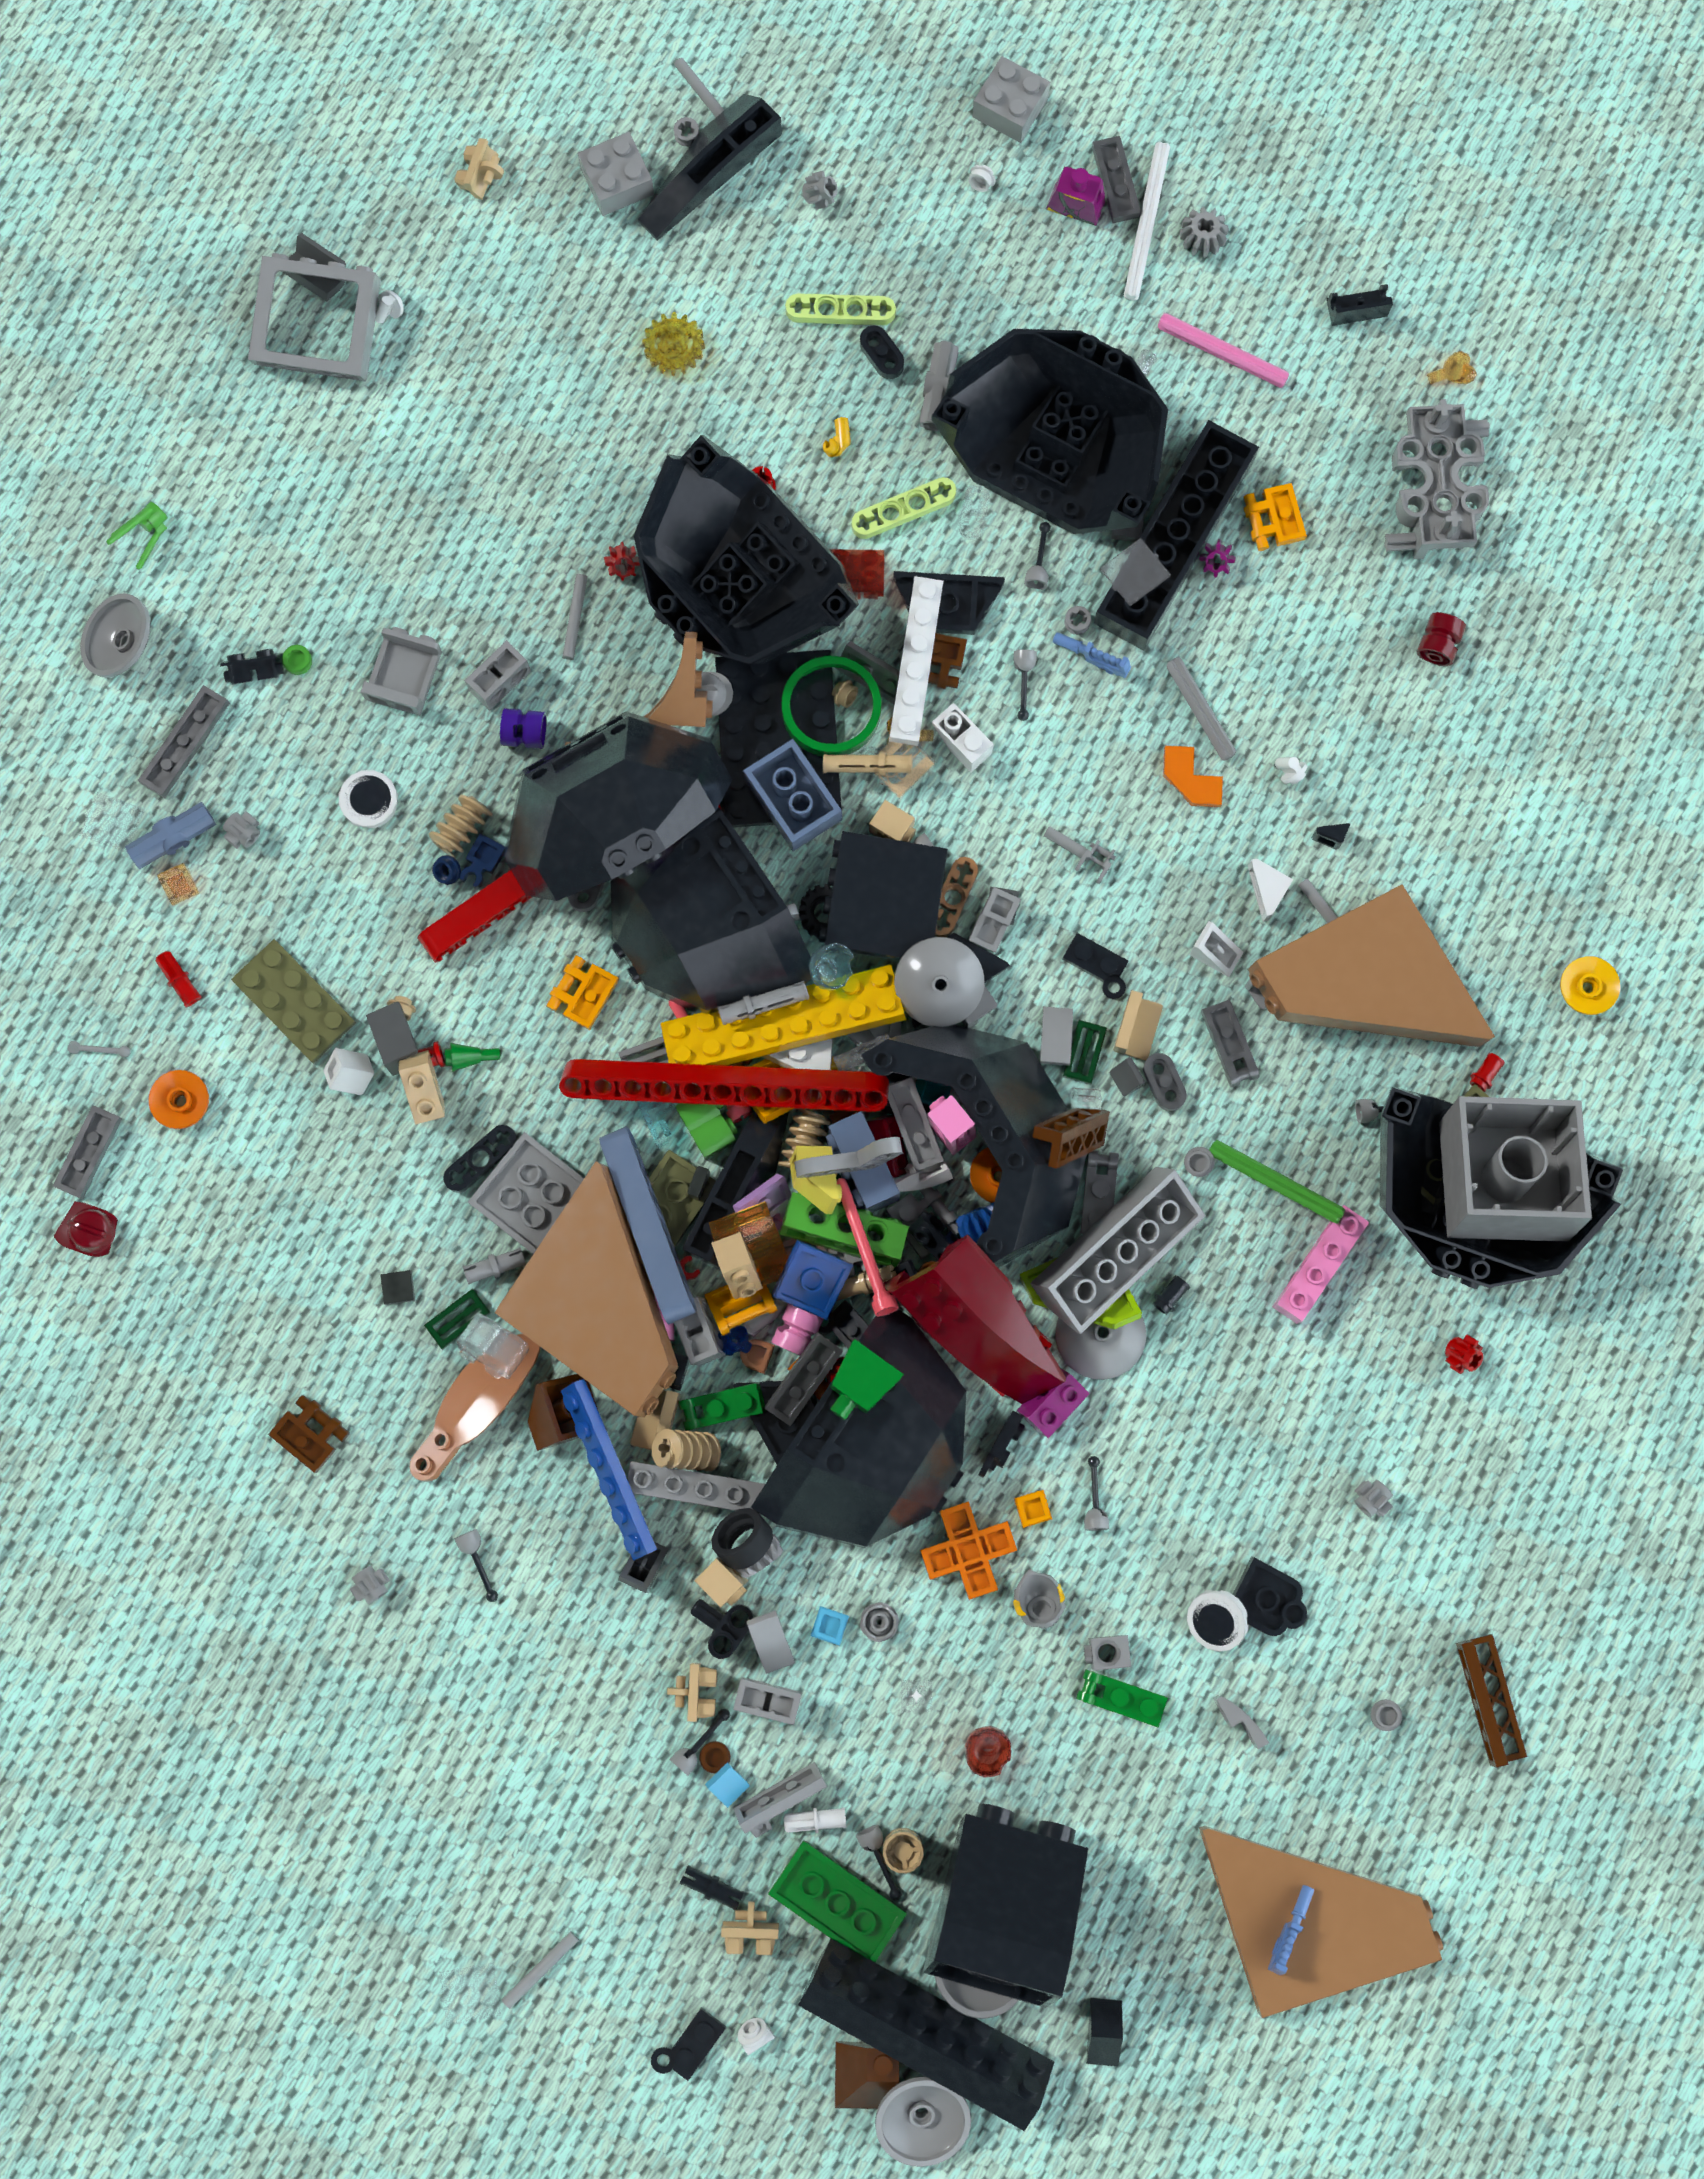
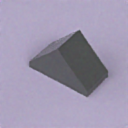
M654 1542L657 1550L634 1561L630 1555L618 1581L644 1593H649L669 1548Z

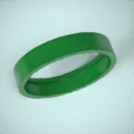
M824 656L810 660L800 666L785 685L782 695L784 725L791 738L801 748L814 755L822 757L824 754L849 755L867 744L878 728L881 717V695L878 685L872 675L853 660L839 656ZM828 667L842 668L859 676L868 685L873 699L872 715L863 731L856 737L837 744L817 742L806 736L795 724L790 710V699L795 685L807 674Z

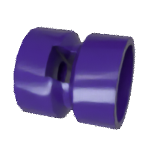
M504 708L500 723L501 746L519 747L521 743H524L526 748L543 749L547 728L546 712L529 710L526 714H523L519 709ZM519 725H523V732H518Z

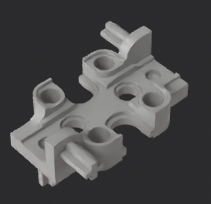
M1441 399L1438 405L1409 407L1406 413L1408 435L1400 439L1392 454V471L1416 468L1423 473L1425 482L1418 489L1399 491V498L1396 502L1397 518L1402 525L1413 528L1412 533L1385 534L1384 547L1386 552L1413 550L1414 559H1424L1428 550L1474 547L1477 543L1475 523L1480 520L1489 505L1488 488L1485 485L1467 486L1463 484L1459 479L1458 472L1462 466L1478 467L1484 463V443L1481 437L1489 436V422L1487 419L1465 420L1464 404H1447L1446 399ZM1435 443H1441L1446 447L1447 452L1443 456H1437L1432 452L1431 446ZM1461 448H1468L1472 454L1463 453ZM1403 451H1410L1415 457H1407ZM1439 498H1446L1451 502L1452 508L1448 511H1442L1437 507L1436 502ZM1466 502L1474 503L1477 509H1470ZM1408 505H1415L1420 512H1412Z

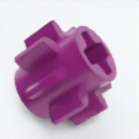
M1218 539L1217 544L1213 546L1206 543L1205 550L1208 553H1202L1199 556L1200 561H1206L1203 572L1210 570L1214 573V578H1217L1218 573L1222 571L1229 574L1230 567L1228 563H1235L1236 560L1235 556L1229 555L1232 545L1230 544L1227 547L1222 545L1221 539ZM1215 554H1220V563H1215Z

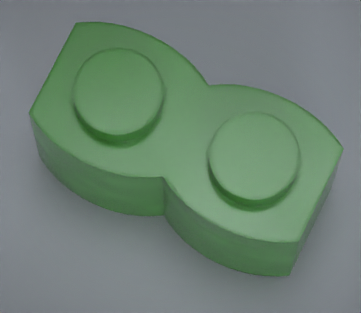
M679 1103L675 1106L705 1160L736 1143L734 1135L738 1131L730 1117L724 1120L719 1109L723 1108V1105Z

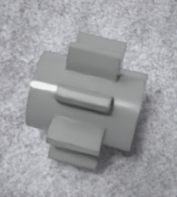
M819 171L805 178L806 183L803 185L802 193L808 204L815 203L816 210L828 207V204L835 202L833 198L837 195V184L831 176L825 177L824 171Z
M247 811L242 816L235 812L223 825V829L227 832L224 838L236 849L241 844L248 848L260 835V831L256 828L259 822Z
M1364 1480L1354 1490L1359 1495L1354 1501L1355 1504L1370 1518L1375 1513L1377 1516L1383 1517L1393 1507L1388 1502L1393 1496L1392 1493L1379 1480H1375L1372 1484L1368 1480Z
M371 1565L352 1577L355 1586L350 1588V1591L357 1601L365 1599L368 1604H371L388 1592L384 1585L390 1580L383 1569L375 1571Z

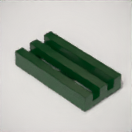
M1078 1020L1071 1045L1070 1065L1065 1066L1064 1078L1074 1079L1089 1085L1092 1084L1107 1027ZM1086 1028L1088 1032L1076 1073L1071 1072L1082 1029ZM1097 1031L1100 1032L1088 1076L1082 1075L1093 1033Z
M472 1288L424 1326L443 1350L491 1314V1312ZM471 1298L474 1300L475 1303L438 1331L433 1328ZM480 1308V1313L442 1340L441 1336Z

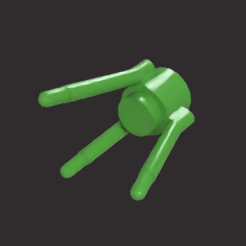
M150 501L135 517L113 532L106 543L111 545L138 524L147 532H150L152 529L155 530L136 565V568L139 570L144 565L160 535L167 529L163 524L167 516L155 503Z

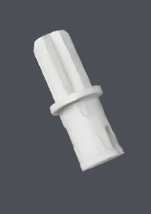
M845 1807L817 1811V1808H813L814 1811L787 1813L784 1815V1828L788 1833L811 1830L819 1833L818 1830L846 1828Z

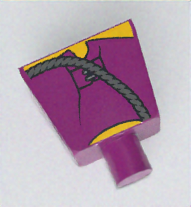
M1064 167L1054 185L1046 210L1097 226L1106 201L1103 179L1089 174L1084 168Z

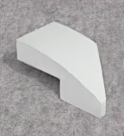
M944 1161L917 1172L912 1164H908L904 1168L907 1174L900 1179H896L895 1184L899 1192L916 1191L942 1184L953 1179V1176Z

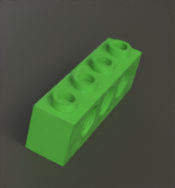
M799 1192L792 1193L787 1204L780 1235L861 1258L853 1233L843 1232L838 1227V1223H846L850 1226L842 1203L836 1204L832 1214H825ZM857 1209L876 1263L896 1267L902 1257L909 1226L903 1225L900 1220L887 1217L883 1219L873 1216L872 1212L865 1209ZM816 1214L820 1216L823 1223H813L809 1215ZM867 1232H876L880 1236L881 1240H871L868 1237Z

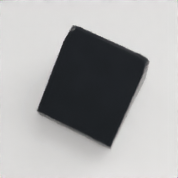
M1344 823L1317 827L1311 838L1316 842L1337 850L1342 845L1351 824Z

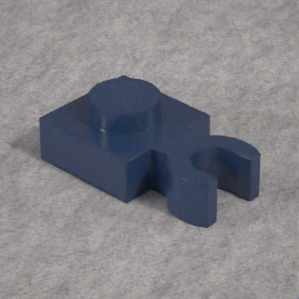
M480 833L466 856V860L472 864L462 870L460 880L465 882L469 875H475L477 878L473 887L478 890L484 882L483 873L486 871L493 875L504 856L505 846Z

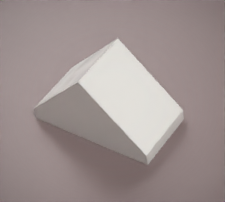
M1253 859L1248 865V870L1262 921L1265 922L1269 921L1293 879L1261 860Z
M1208 921L1189 955L1223 975L1230 977L1243 951L1213 922Z

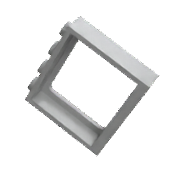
M272 253V257L262 256L248 360L254 365L366 381L381 279L373 272L372 268L366 266H356L355 270L345 268L344 264L332 261L328 262V265L317 264L316 260L301 257L300 261L289 260L288 256L279 253ZM278 272L349 281L358 284L352 338L347 361L327 360L268 351L266 349L274 282Z

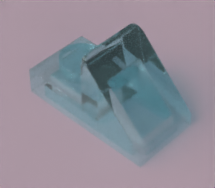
M636 1101L656 1146L660 1149L669 1145L670 1142L667 1137L672 1135L665 1118L659 1120L658 1117L675 1110L677 1103Z

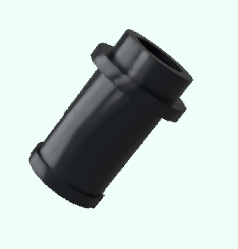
M1175 1275L1160 1295L1156 1294L1154 1296L1156 1300L1153 1302V1305L1165 1315L1169 1312H1174V1306L1186 1291L1190 1289V1286L1182 1278Z

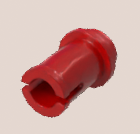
M1488 1053L1477 1072L1470 1075V1085L1476 1084L1483 1092L1486 1089H1491V1082L1501 1067L1504 1066V1060L1496 1054Z

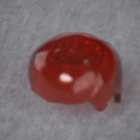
M988 1725L975 1729L965 1742L967 1765L974 1774L987 1778L1000 1775L1004 1765L1011 1759L1012 1751L1009 1738L1003 1730Z

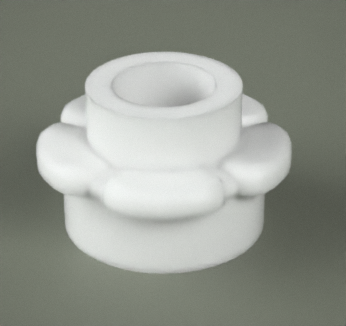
M975 165L971 168L968 181L973 189L979 192H986L990 186H994L996 179L991 168L986 165Z

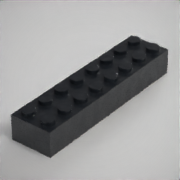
M1210 420L1207 421L1098 608L1094 620L1095 625L1143 651L1146 649L1204 549L1205 544L1208 542L1252 466L1259 446Z
M830 1938L818 1959L798 2004L801 2008L1023 2131L1026 2130L1041 2107L1055 2063L1054 2061L984 2022L959 2013L946 2001Z

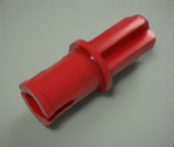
M165 951L159 954L155 961L169 980L167 985L174 988L186 1008L201 1000L202 996L188 978L189 973L182 970L172 953Z

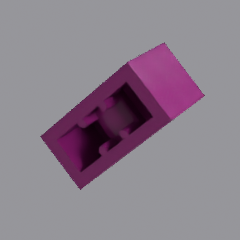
M1063 1369L1061 1370L1067 1378L1064 1383L1023 1403L1017 1409V1412L1036 1431L1048 1439L1090 1394L1070 1373Z

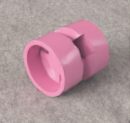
M788 1303L781 1318L784 1325L777 1327L771 1342L801 1356L811 1342V1336L819 1331L824 1318Z

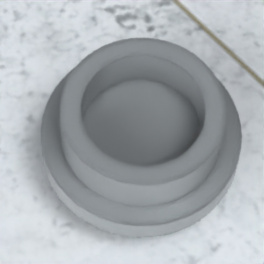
M1204 1147L1192 1148L1187 1152L1184 1159L1186 1170L1196 1177L1208 1175L1213 1170L1215 1164L1213 1154Z
M1380 1700L1371 1709V1721L1375 1727L1382 1731H1392L1402 1721V1711L1394 1701Z

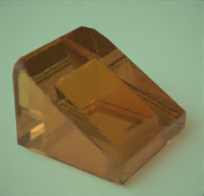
M184 863L157 874L158 880L172 905L199 894L189 868Z

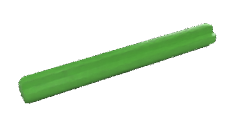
M1215 1140L1211 1145L1209 1151L1219 1161L1334 1223H1339L1343 1218L1345 1209L1342 1206L1219 1140Z

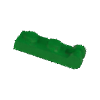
M760 1382L678 1401L679 1408L683 1410L685 1421L683 1422L685 1431L767 1412L764 1408L765 1403ZM702 1405L704 1417L697 1418L695 1407Z
M1085 1669L1083 1675L1085 1682L1082 1691L1078 1690L1077 1700L1159 1728L1168 1697ZM1097 1683L1105 1686L1102 1698L1094 1695Z

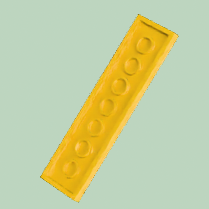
M892 965L806 986L809 994L808 1000L755 1015L756 1018L749 1019L748 1017L723 1025L718 1011L710 1014L701 1012L662 1022L660 1024L668 1062L729 1065L906 1020L901 999L895 992V976Z

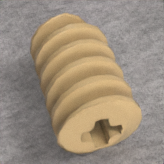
M460 795L458 800L462 806L452 804L451 806L455 815L445 813L443 816L447 824L442 822L436 824L440 833L434 831L429 833L433 843L447 855L454 858L453 850L461 853L464 851L459 844L460 841L471 842L467 832L478 833L474 826L475 822L481 825L486 824L481 815H493L486 806L472 796Z
M797 1108L803 1113V1115L793 1116V1120L799 1124V1127L789 1128V1131L796 1137L788 1138L785 1141L792 1147V1150H782V1154L788 1158V1161H780L778 1165L790 1168L789 1161L796 1146H824L817 1137L827 1136L828 1133L821 1128V1125H831L829 1119L823 1115Z
M663 1429L654 1438L652 1457L656 1465L661 1468L665 1466L669 1469L713 1471L720 1462L721 1446L715 1435L709 1432Z

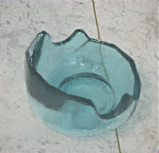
M836 942L819 947L812 954L809 962L810 976L815 985L820 989L829 991L844 987L849 977L853 975L850 967L851 960L854 958L853 953L846 945Z

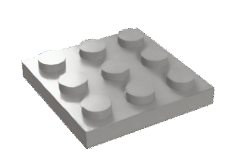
M524 1132L469 1199L468 1203L534 1254L584 1178Z

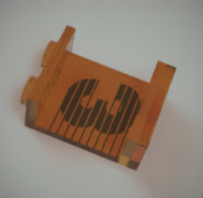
M766 1201L709 1223L714 1242L738 1232L741 1233L754 1261L762 1286L778 1281L788 1260V1255Z

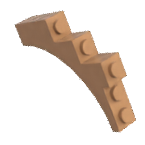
M685 632L682 658L676 676L665 695L643 717L670 726L706 727L707 718H712L713 700H707V691H696V688L701 689L702 671L696 670L697 659H702L703 641H697V632Z

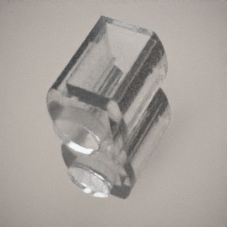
M478 1312L457 1340L458 1349L461 1350L459 1354L471 1363L478 1361L484 1364L485 1371L497 1379H500L501 1376L510 1379L529 1351L526 1341Z

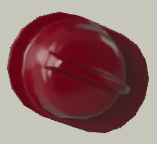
M74 1201L55 1232L54 1238L62 1246L88 1256L100 1257L108 1255L115 1238L118 1219L115 1215L104 1209Z

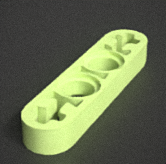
M798 293L791 295L785 304L787 317L797 323L888 325L895 319L896 315L894 301L886 296ZM796 303H801L803 308L801 313H795L794 307ZM810 303H814V314H810ZM827 303L831 304L835 310L830 315H822L818 310L819 307ZM856 304L861 306L863 312L859 316H851L848 314L847 308ZM867 305H871V316H867ZM880 306H886L888 310L886 316H880V311H878Z
M942 477L860 510L852 518V532L861 539L871 538L946 507L955 500L956 486L949 478ZM943 486L945 490L950 489L948 491V497L944 498L942 494L936 495L933 497L934 503L930 504V498L927 494V491H930V496H933L938 493L939 487ZM913 497H920L925 501V505L923 508L916 510L910 507L909 501ZM887 508H894L899 512V516L895 520L890 521L885 519L882 513ZM874 513H878V519L882 525L878 526L876 520L869 524L868 530H865L863 527L858 528L861 519H864L865 522L875 520Z

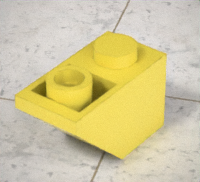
M796 1146L789 1161L793 1188L822 1212L832 1214L836 1204L840 1203L842 1198L841 1185L837 1184L836 1181L837 1174L797 1178L794 1165L795 1161L833 1155L832 1146Z

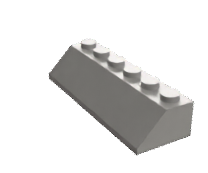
M1155 1167L1030 1284L1047 1308L1076 1333L1081 1334L1206 1215L1174 1169Z

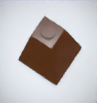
M573 1374L536 1385L528 1425L537 1451L579 1438L571 1413L564 1405L561 1390L576 1381L584 1379L580 1375ZM585 1380V1382H586V1384H587V1386H588V1389H589V1391H590V1393H591V1396H592V1398H593V1400H594V1403H595V1405H596V1402H595V1399H594V1396H593V1393H592L590 1384H589L588 1381Z
M836 2041L835 2108L878 2109L883 2097L899 2084V2061L864 2042Z

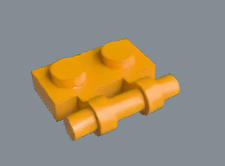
M1292 483L1264 489L1262 493L1264 501L1256 502L1254 493L1243 497L1246 505L1243 508L1246 518L1250 520L1252 527L1250 534L1252 541L1257 544L1258 551L1269 549L1268 537H1275L1277 547L1306 539L1307 535ZM1268 512L1271 525L1263 526L1260 514Z
M575 955L571 964H567L564 968V976L558 986L553 987L549 994L551 998L546 1007L556 1012L561 1002L567 1004L568 1006L563 1016L590 1031L617 985L619 978L593 963L587 973L581 971L585 960ZM574 980H578L581 984L574 996L568 994L567 992Z

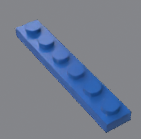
M585 1379L576 1381L561 1390L563 1402L566 1409L570 1411L575 1423L576 1433L582 1439L585 1446L588 1462L594 1468L599 1479L600 1490L606 1496L611 1507L612 1518L619 1526L624 1538V1546L634 1561L657 1550Z

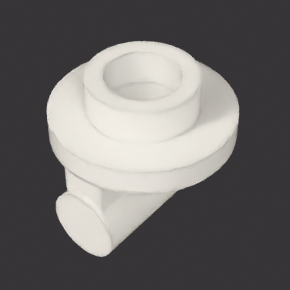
M385 290L379 295V306L375 319L377 323H384L388 315L396 319L403 314V303L396 293Z
M1283 757L1275 761L1276 768L1281 769L1285 773L1281 777V781L1284 784H1296L1306 776L1307 764L1305 762L1299 763L1296 757Z
M761 2018L747 2020L738 2032V2041L743 2046L747 2055L775 2039L772 2030Z

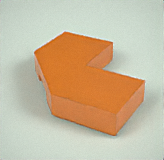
M1165 746L1163 777L1184 796V799L1191 806L1221 807L1223 776L1194 775V747Z

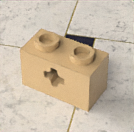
M429 1050L400 1060L399 1074L415 1125L445 1117V1104Z
M740 1232L711 1243L722 1275L734 1299L750 1297L756 1291L763 1289L752 1256Z
M717 1557L694 1581L721 1608L726 1603L730 1606L735 1604L747 1592L743 1586L749 1580L743 1578L735 1569L729 1568Z

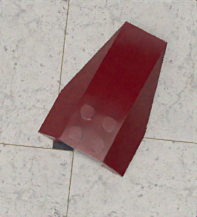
M969 1235L947 1246L938 1262L910 1277L903 1271L884 1282L886 1291H889L895 1297L897 1303L925 1333L975 1375L1020 1404L1066 1381L1067 1378L1050 1349L1044 1347L1039 1339L1041 1334L1036 1325L1031 1326L1025 1315L1026 1308L1022 1301H1017L1012 1293L1013 1286L1009 1279Z

